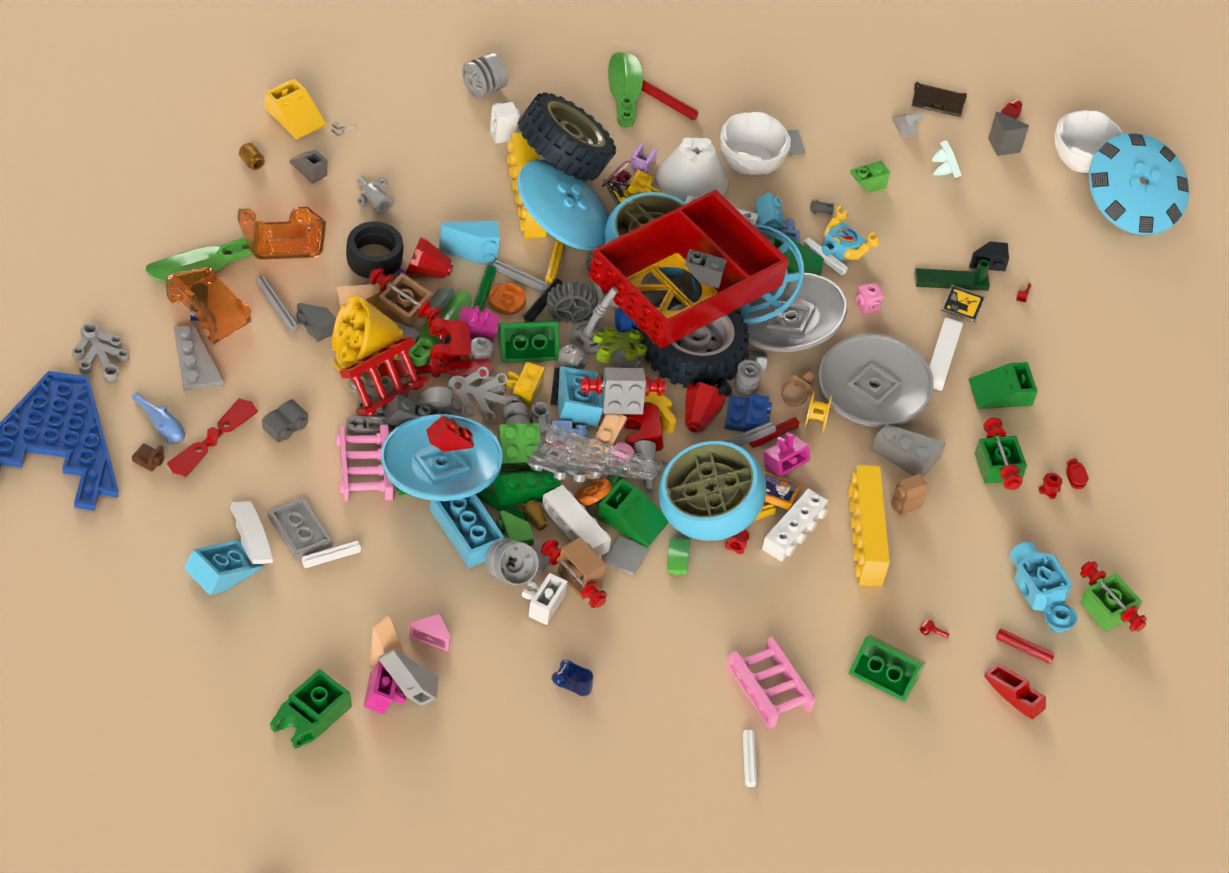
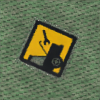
M603 180L616 206L633 196L627 191L630 184Z
M951 284L941 311L976 323L986 296Z

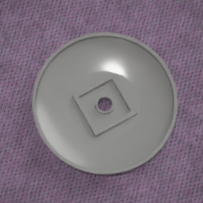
M804 273L803 285L799 295L785 311L766 321L747 324V332L749 333L748 343L774 352L800 351L823 343L841 328L846 319L847 302L844 293L829 279L816 274ZM798 280L787 282L786 288L778 301L785 304L791 298L797 287ZM777 288V289H775V290H773V291H771V292H769V293H770L772 296H774V295L777 293V291L779 290V288ZM759 297L758 299L750 302V307L763 304L767 301L764 298ZM770 305L762 310L749 312L748 318L764 316L777 309Z
M880 334L854 335L837 342L823 356L818 372L819 387L827 403H829L830 396L833 395L830 406L837 413L852 422L870 427H884L886 424L898 426L911 421L927 407L933 391L932 372L922 355L905 342ZM870 384H877L879 387L873 388Z

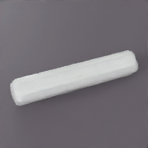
M811 238L804 240L803 246L824 258L823 262L841 276L847 273L848 267L832 254L825 256L822 252V247Z
M353 541L302 557V564L304 568H309L361 552V545L359 541Z
M746 729L743 732L745 785L747 787H755L757 783L755 732Z

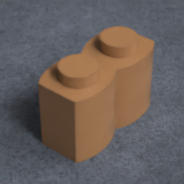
M921 474L898 481L891 504L899 515L923 506L928 486Z

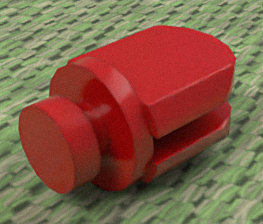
M1019 100L1011 101L1004 106L1001 113L1017 119L1022 111L1023 104Z
M1076 458L1070 459L1066 462L1068 466L1066 468L1067 477L1072 488L1082 489L1089 480L1088 474L1082 463H1079Z

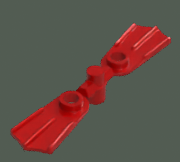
M489 358L453 361L448 366L440 364L438 359H432L428 366H414L415 369H418L416 371L417 375L422 374L424 371V373H432V376L435 378L439 377L440 373H447V371L454 376H469L480 367L488 369L489 377L494 370ZM392 360L399 378L410 377L403 360ZM381 363L377 368L380 376L390 377L385 363ZM481 369L479 375L481 377L485 376L486 370Z
M239 398L217 423L218 429L215 427L209 428L207 430V437L203 442L193 443L168 461L167 466L172 474L181 475L186 478L208 453V447L217 445V440L224 434L223 432L233 431L257 414L258 410L252 401Z

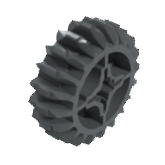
M571 280L569 283L564 281L562 285L557 284L556 288H551V292H548L547 296L549 314L552 315L553 319H558V322L565 321L566 324L568 322L573 324L577 321L581 322L583 319L588 320V317H592L593 310L598 304L596 291L593 290L592 286H588L586 282L581 284L580 281L573 282Z

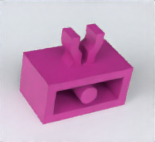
M462 306L458 321L468 323L470 339L484 337L493 343L499 315L489 313L490 309L487 308L485 312L478 310L479 306H475L474 309Z
M790 432L786 433V439L778 437V444L764 451L765 468L779 477L810 461L809 444Z
M378 661L369 675L363 707L383 714L393 700L403 704L406 696H403V691L396 685V682L382 663Z

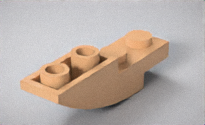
M606 414L578 467L589 468L590 463H599L605 466L608 451L617 444L619 435L627 421L626 416ZM585 473V474H586V478L591 479V480H595V479H596V478L590 477V476H589L590 473Z

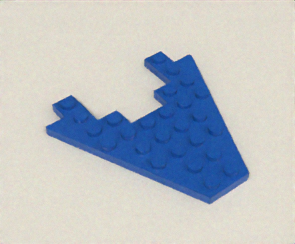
M48 371L0 422V469L1 465L22 468L26 452L65 457L62 467L63 474L81 476L74 508L95 511L99 495L118 497L119 490L88 376Z

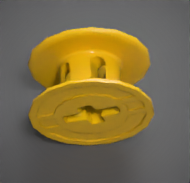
M814 390L804 428L807 427L808 419L823 422V432L833 395L830 396L828 404L815 401Z

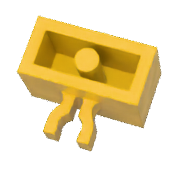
M526 362L520 376L511 371L507 374V378L511 380H507L504 386L514 388L513 396L519 397L529 410L543 384L545 367Z

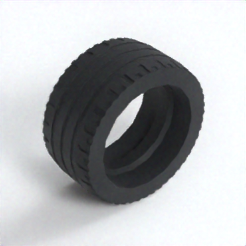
M372 221L359 224L352 229L347 239L346 257L349 267L354 273L363 278H369L371 272L378 268L384 270L383 274L385 276L393 275L394 271L400 268L403 259L402 236L396 228L384 222ZM376 244L388 248L391 252L376 257L362 253L359 248L365 245Z

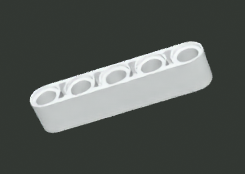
M947 317L944 319L929 366L933 376V389L938 391L943 389L963 322Z

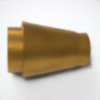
M534 499L523 506V513L527 515V518L538 531L548 526L540 502Z

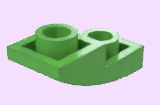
M670 539L667 573L674 575L688 574L690 539Z

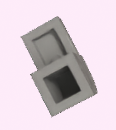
M431 387L417 396V402L448 412L450 415L461 416L462 402L452 397L451 389Z

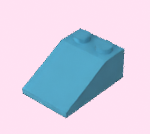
M497 220L441 223L439 250L443 253L476 263H494L495 260H498L500 234Z
M561 366L558 391L559 420H572L573 423L597 427L603 411L602 395H597L595 391H589L588 395H584V391H580V380L584 379V375H588L589 379H596L598 373Z
M234 540L193 549L184 569L207 593L213 595L227 591L261 570L263 565L252 564L240 542Z

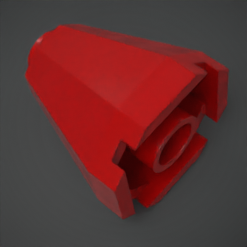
M420 237L406 273L413 276L445 278L446 274L450 276L454 265L451 264L452 260L429 240Z
M701 382L696 383L695 386H692L693 383L689 384L686 390L685 426L693 433L704 431L722 411L726 398L723 393L721 396L718 394L719 390L716 387Z

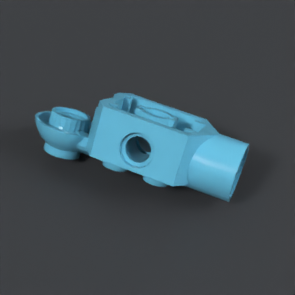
M1030 541L1017 545L1010 552L1009 557L1016 567L1014 581L1033 610L1044 612L1046 623L1054 632L1062 633L1071 629L1077 623L1078 616L1076 611L1066 605L1065 602L1069 598L1073 583L1053 554L1040 553L1034 543Z

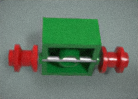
M989 418L983 424L984 431L988 432L987 438L979 439L974 453L984 483L1003 482L1005 489L1016 490L1023 483L1022 479L1027 468L1017 436H1006L1005 430L1001 428L1003 425L1001 419Z

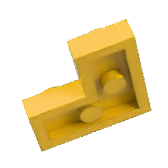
M639 169L636 171L627 190L632 195L646 192L663 193L650 186L654 177Z

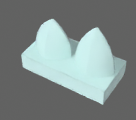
M947 140L941 142L942 149L934 155L932 161L944 163L935 170L933 175L943 176L952 173L954 178L961 176Z

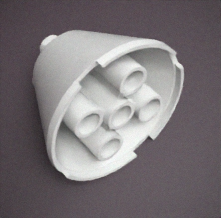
M687 137L660 164L656 174V183L661 192L677 197L685 202L688 195L699 198L714 190H717L724 196L728 187V178L717 152L711 144V140L708 138Z

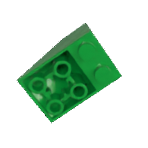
M774 237L771 238V243L776 248L783 244L780 240ZM790 238L801 253L804 273L821 276L824 258ZM788 249L784 253L789 259L787 271L788 273L799 272L797 261L793 253Z
M1028 362L1008 363L969 378V384L978 409L1033 406L1038 391Z
M623 479L618 481L599 504L597 519L646 547L652 544L669 523L664 514L639 488Z

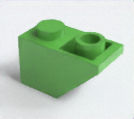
M882 161L850 170L857 183L870 192L887 188L890 171Z
M504 510L500 511L499 520H496V525L503 536L532 546L534 536L530 524Z

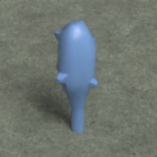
M139 393L133 394L132 399L146 411L158 432L168 439V444L179 442L185 438V431L182 425L167 411L165 405L162 408L149 403Z

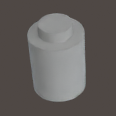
M623 348L614 353L612 364L620 368H641L643 361H641L640 355L637 354L635 361H629L624 357Z

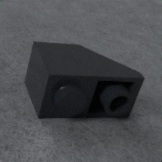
M988 242L973 252L969 268L977 269L979 261L984 259L990 263L988 270L1006 271L1009 261L1008 243Z

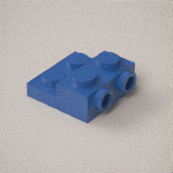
M750 393V397L746 398L730 395L724 429L746 432L770 422V417H767V414L771 413L772 408L769 396Z

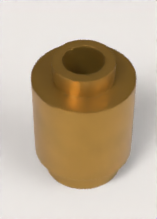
M246 143L241 146L239 150L241 159L249 168L253 170L260 169L265 163L261 152L253 143Z

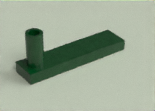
M984 259L980 260L976 272L915 268L916 287L946 289L956 287L964 290L988 291L990 287L988 276L990 263Z

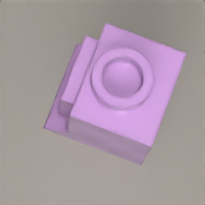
M640 143L631 157L630 167L635 172L639 169L647 174L653 163L656 162L657 149L653 148L650 155L644 154V144Z

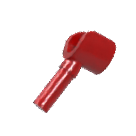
M1028 283L1024 291L1018 290L1016 301H1027L1031 284Z
M926 620L919 629L924 635H929L932 631L945 638L949 637V633L935 627V623L932 620Z

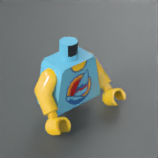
M839 206L836 210L837 216L832 218L825 228L822 252L825 256L832 254L839 261L848 259L859 260L870 250L871 246H878L880 239L879 237L875 239V232H871L868 235L869 241L867 242L845 222L842 221L840 223V220L847 218L848 212L846 210L845 213L841 214L842 206Z

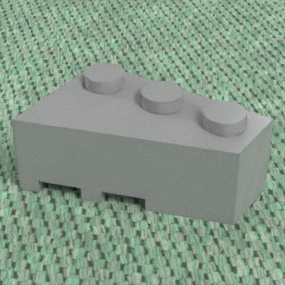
M886 424L877 433L872 450L911 475L921 474L924 477L941 458L945 442Z

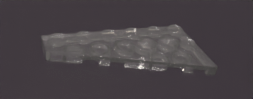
M546 423L528 462L653 481L659 463L548 423Z

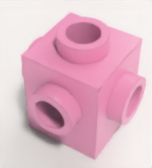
M875 282L864 284L858 288L855 303L863 315L880 311L882 300L884 299L883 291L879 289Z

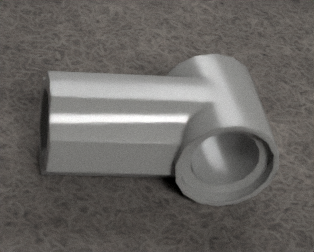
M536 402L532 406L530 422L539 423L540 438H544L546 442L551 441L550 408L544 402Z

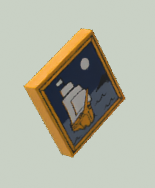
M764 471L766 480L765 502L790 510L800 491L801 484Z

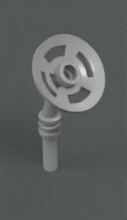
M612 287L602 302L596 305L590 320L579 322L571 331V343L585 351L586 354L596 353L601 346H606L607 344L602 343L590 347V345L596 343L593 341L594 333L598 332L595 325H598L604 331L605 326L598 320L603 317V314L608 310V305L618 293L616 287ZM580 336V339L585 342L584 345L581 346L575 337Z

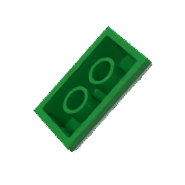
M557 321L498 323V344L502 363L558 360L559 335Z
M528 469L499 472L491 486L500 506L526 504L534 499L542 502L543 495L561 486V482L559 479L554 478V473L550 471Z
M868 635L865 637L848 674L905 702L926 662L872 635Z

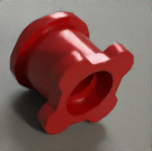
M1047 473L1044 475L1043 485L1038 489L1039 493L1047 495L1050 499H1055L1057 492L1061 490L1062 478L1056 473Z
M744 529L737 535L729 537L725 548L733 550L737 554H743L744 548L748 544L749 533Z

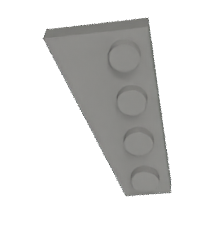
M174 326L184 391L224 387V381L195 326Z

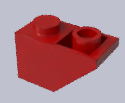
M444 415L426 429L430 444L443 452L470 449L475 446L472 432L468 428L458 425L454 419H449Z

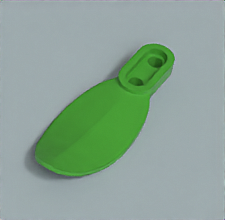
M618 52L613 54L610 59L608 80L611 93L617 102V122L620 126L628 128L635 123V103L641 93L643 72L640 62L634 55Z
M243 237L225 243L220 247L212 246L187 251L148 264L146 272L154 279L166 283L186 284L196 282L216 274L231 262L253 255L256 251L255 241L252 238Z
M463 291L455 294L441 312V318L458 320L462 306L471 308L469 293ZM427 321L419 332L418 341L408 352L413 365L417 367L423 366L431 358L430 349L434 345L442 344V341L437 336L429 332Z

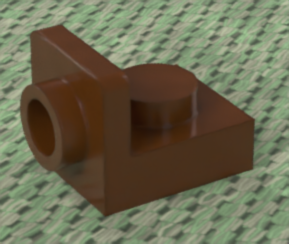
M145 443L132 455L133 462L150 471L160 466L165 459L163 446L159 445L154 449Z

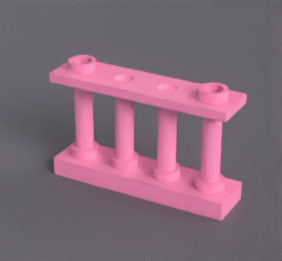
M380 425V432L376 433V435L345 436L344 426H340V434H336V446H340L342 481H339V492L343 493L344 501H348L349 491L380 490V492H384L385 500H393L394 487L385 475L381 464L370 467H347L346 460L377 459L381 461V449L389 435L388 425ZM376 443V445H380V449H377V451H346L345 444ZM379 474V476H383V480H380V482L348 483V475Z
M773 637L768 638L766 650L743 658L737 651L729 653L727 667L768 729L775 727L779 714L803 704L808 713L812 711L815 702L813 692L808 690L783 653L781 645L776 643ZM769 657L776 664V666L756 674L751 673L747 667ZM779 673H782L786 679V682L766 690L762 689L758 683ZM791 688L797 695V698L777 706L773 705L769 700V697Z

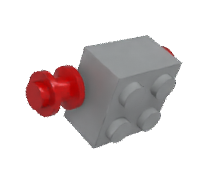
M604 368L603 381H601V375H597L596 379H589L588 375H584V379L580 380V391H584V395H588L589 391H595L597 395H600L601 390H603V414H643L644 396H648L650 392H656L657 396H661L666 388V383L662 381V377H658L657 380H650L649 376H645L644 368Z

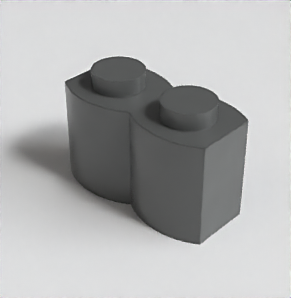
M291 399L283 403L278 409L269 412L262 419V428L274 440L281 442L289 439L293 432L306 427L308 413Z

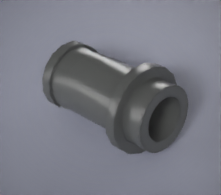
M818 200L811 201L810 212H813V214L818 212L832 215L834 203L818 202Z

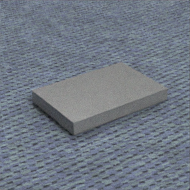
M305 497L268 511L269 519L295 559L333 545L332 538Z

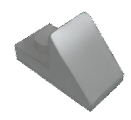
M922 113L893 116L892 120L900 135L906 137L918 134L917 121L923 120Z

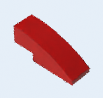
M999 663L984 673V677L992 687L1013 707L1033 720L1046 709V696L1030 688V681Z

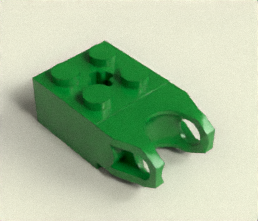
M319 669L289 695V699L280 706L277 714L270 722L271 730L277 732L287 727H296L295 734L291 739L292 747L296 749L310 743L352 707L350 692Z

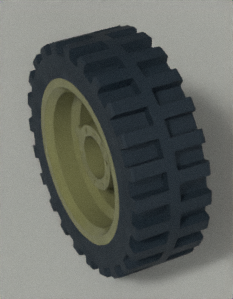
M543 92L537 94L519 118L518 128L519 131L523 132L521 135L524 139H527L528 145L533 147L538 155L543 156L545 161L552 163L555 168L565 171V174L573 175L577 179L582 178L585 181L597 179L616 154V145L613 144L614 140L609 137L608 131L604 130L603 126L594 120L593 116L588 115L584 112V109L577 107L573 102H568L565 98L557 97L553 93Z

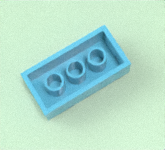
M476 494L458 500H430L431 513L468 569L484 563L490 546L497 540L505 538Z

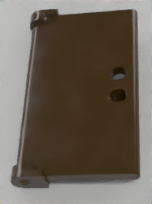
M919 82L915 83V92L911 106L961 117L967 93L962 94L919 84Z

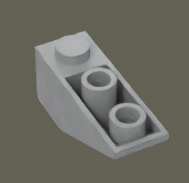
M396 649L379 656V661L406 697L420 706L437 699L439 677Z

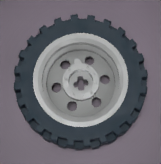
M690 292L683 293L693 303H696L702 295L700 292H697L696 295H690ZM674 296L667 310L677 311L686 307ZM735 310L662 349L656 343H653L645 333L643 341L644 345L647 346L645 359L647 363L652 362L651 369L654 372L658 370L660 377L663 379L669 378L671 380L670 383L674 385L680 383L683 384V388H687L689 384L693 383L692 386H695L696 383L701 382L715 387V384H718L721 380L727 381L728 378L731 381L735 378L738 365L744 361L749 340L748 325L743 323L744 317L742 314L737 315Z

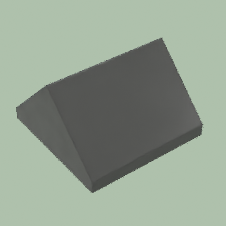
M996 112L988 140L997 156L1020 153L1029 125Z

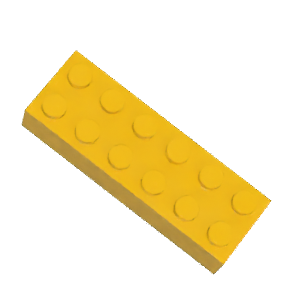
M511 133V139L507 142L509 154H506V164L510 165L509 178H512L511 189L515 191L514 204L518 205L516 213L517 218L520 217L519 229L523 231L524 238L546 237L547 232L533 219L524 206L517 185L520 170L527 163L539 160L535 149L528 145L527 139L522 137V133Z
M856 465L855 473H851V485H848L847 496L851 497V501H849V513H852L850 528L854 531L851 538L852 545H855L853 560L857 564L855 565L854 575L858 577V585L883 586L890 559L880 466Z

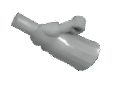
M363 177L357 179V182L363 187L361 197L357 199V203L361 207L367 203L365 201L367 198L378 214H383L391 208L394 203L393 198L379 188L380 186L384 188L388 185L385 178L369 183Z
M641 440L634 444L636 454L632 459L638 464V473L645 480L646 491L652 492L654 491L653 480L658 477L659 472L668 463L665 460H661L656 467V444L651 441Z

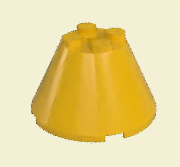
M350 296L347 299L349 302L346 306H341L336 317L332 334V350L335 351L336 359H333V363L338 371L399 340L403 336L402 329H399L394 321L361 296Z

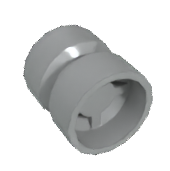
M744 360L739 363L734 388L740 395L750 396V393H757L762 376V367L759 363L753 360Z
M516 402L504 407L502 414L505 424L530 423L528 408L525 404Z

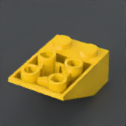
M295 78L265 92V109L296 140L326 126V122L308 92Z

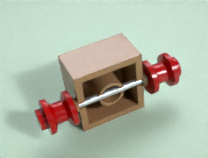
M382 268L374 269L369 276L370 284L380 285V291L383 292L378 297L377 309L391 320L411 327L423 316L428 318V324L432 320L442 317L441 308L437 307L434 309L431 307L433 293L405 274L401 273L393 281L394 276L391 274L385 276Z
M581 537L560 549L558 548L559 542L556 539L545 541L541 546V554L544 557H550L549 563L551 565L559 563L557 573L564 580L568 581L567 584L582 600L589 598V605L592 608H599L604 605L607 593L601 590L606 569L604 559L598 556L593 551L591 545L586 543Z

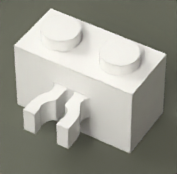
M500 102L492 105L490 134L495 144L510 141L511 133L519 131L518 119L520 118V112L518 108H515L513 102L503 104Z
M549 573L540 588L534 582H528L527 589L532 591L524 589L522 592V597L532 599L528 617L547 625L566 596L568 581Z

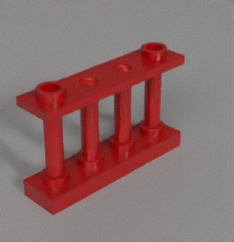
M402 337L339 371L342 378H350L354 381L363 403V407L356 410L357 414L372 415L377 412V408L392 401L397 394L402 396L411 390H418L424 387V383L429 381L428 377L417 375L408 353L409 348L415 345L412 337ZM397 354L401 355L411 381L402 385L392 361L394 359L393 356ZM381 362L385 363L395 387L389 393H386L376 369L378 368L377 365ZM364 371L370 373L379 398L370 402L361 380V373Z

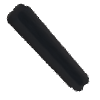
M555 278L524 314L525 322L534 321L547 306L548 292H551V288H556L557 284L562 285L563 282Z

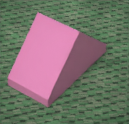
M440 614L411 623L409 638L447 652L449 651L451 636Z

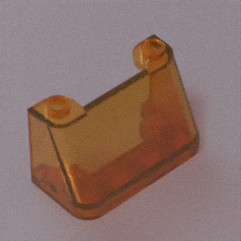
M309 207L293 209L287 222L256 221L254 211L247 208L238 209V223L250 252L257 259L314 258L322 253L326 221Z
M201 267L172 273L165 277L167 298L173 304L182 302L200 320L203 330L206 328L209 331L208 340L213 345L251 322V309L249 305L243 303L216 276L213 269Z

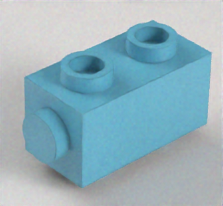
M769 191L755 200V212L758 214L757 224L769 226L777 230L785 227V217L781 208L782 201L778 196L775 197Z

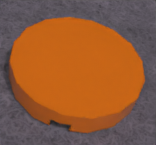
M497 284L491 288L488 302L490 307L497 313L513 315L524 309L526 296L524 290L516 284Z
M606 478L593 480L590 483L591 486L587 488L586 486L581 487L575 493L574 498L583 506L591 505L605 497L611 491L612 485Z

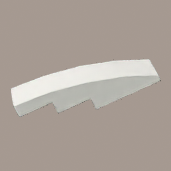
M251 501L231 502L230 510L236 518L235 527L241 535L240 544L252 564L273 563L265 531Z

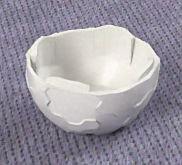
M1084 110L1068 113L1060 118L1055 130L1056 151L1060 159L1071 170L1089 173L1090 164L1096 151L1106 141L1123 134V132L1115 122L1102 112Z
M744 112L731 116L723 125L719 137L720 150L727 164L739 174L748 176L767 175L777 169L787 156L791 143V137L784 126L777 119L763 112Z

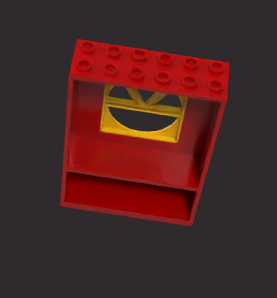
M714 190L594 249L589 277L605 294L612 287H616L618 293L613 298L614 303L650 337L653 343H656L662 349L782 286L789 259L717 190ZM690 249L727 260L719 289L701 284L702 295L696 303L690 301L659 270V268L675 267L690 272L684 265ZM648 273H652L662 284H641V282ZM668 290L659 308L655 307L641 291ZM674 296L686 307L677 311L667 310Z

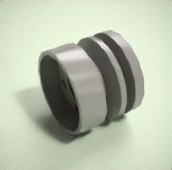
M493 52L471 60V62H467L462 66V77L465 86L476 98H481L490 94L491 91H497L506 87L508 83L505 65L501 58Z
M503 538L490 546L486 553L485 563L487 570L494 578L510 585L521 586L527 584L535 577L538 571L539 560L537 553L531 546L511 538Z

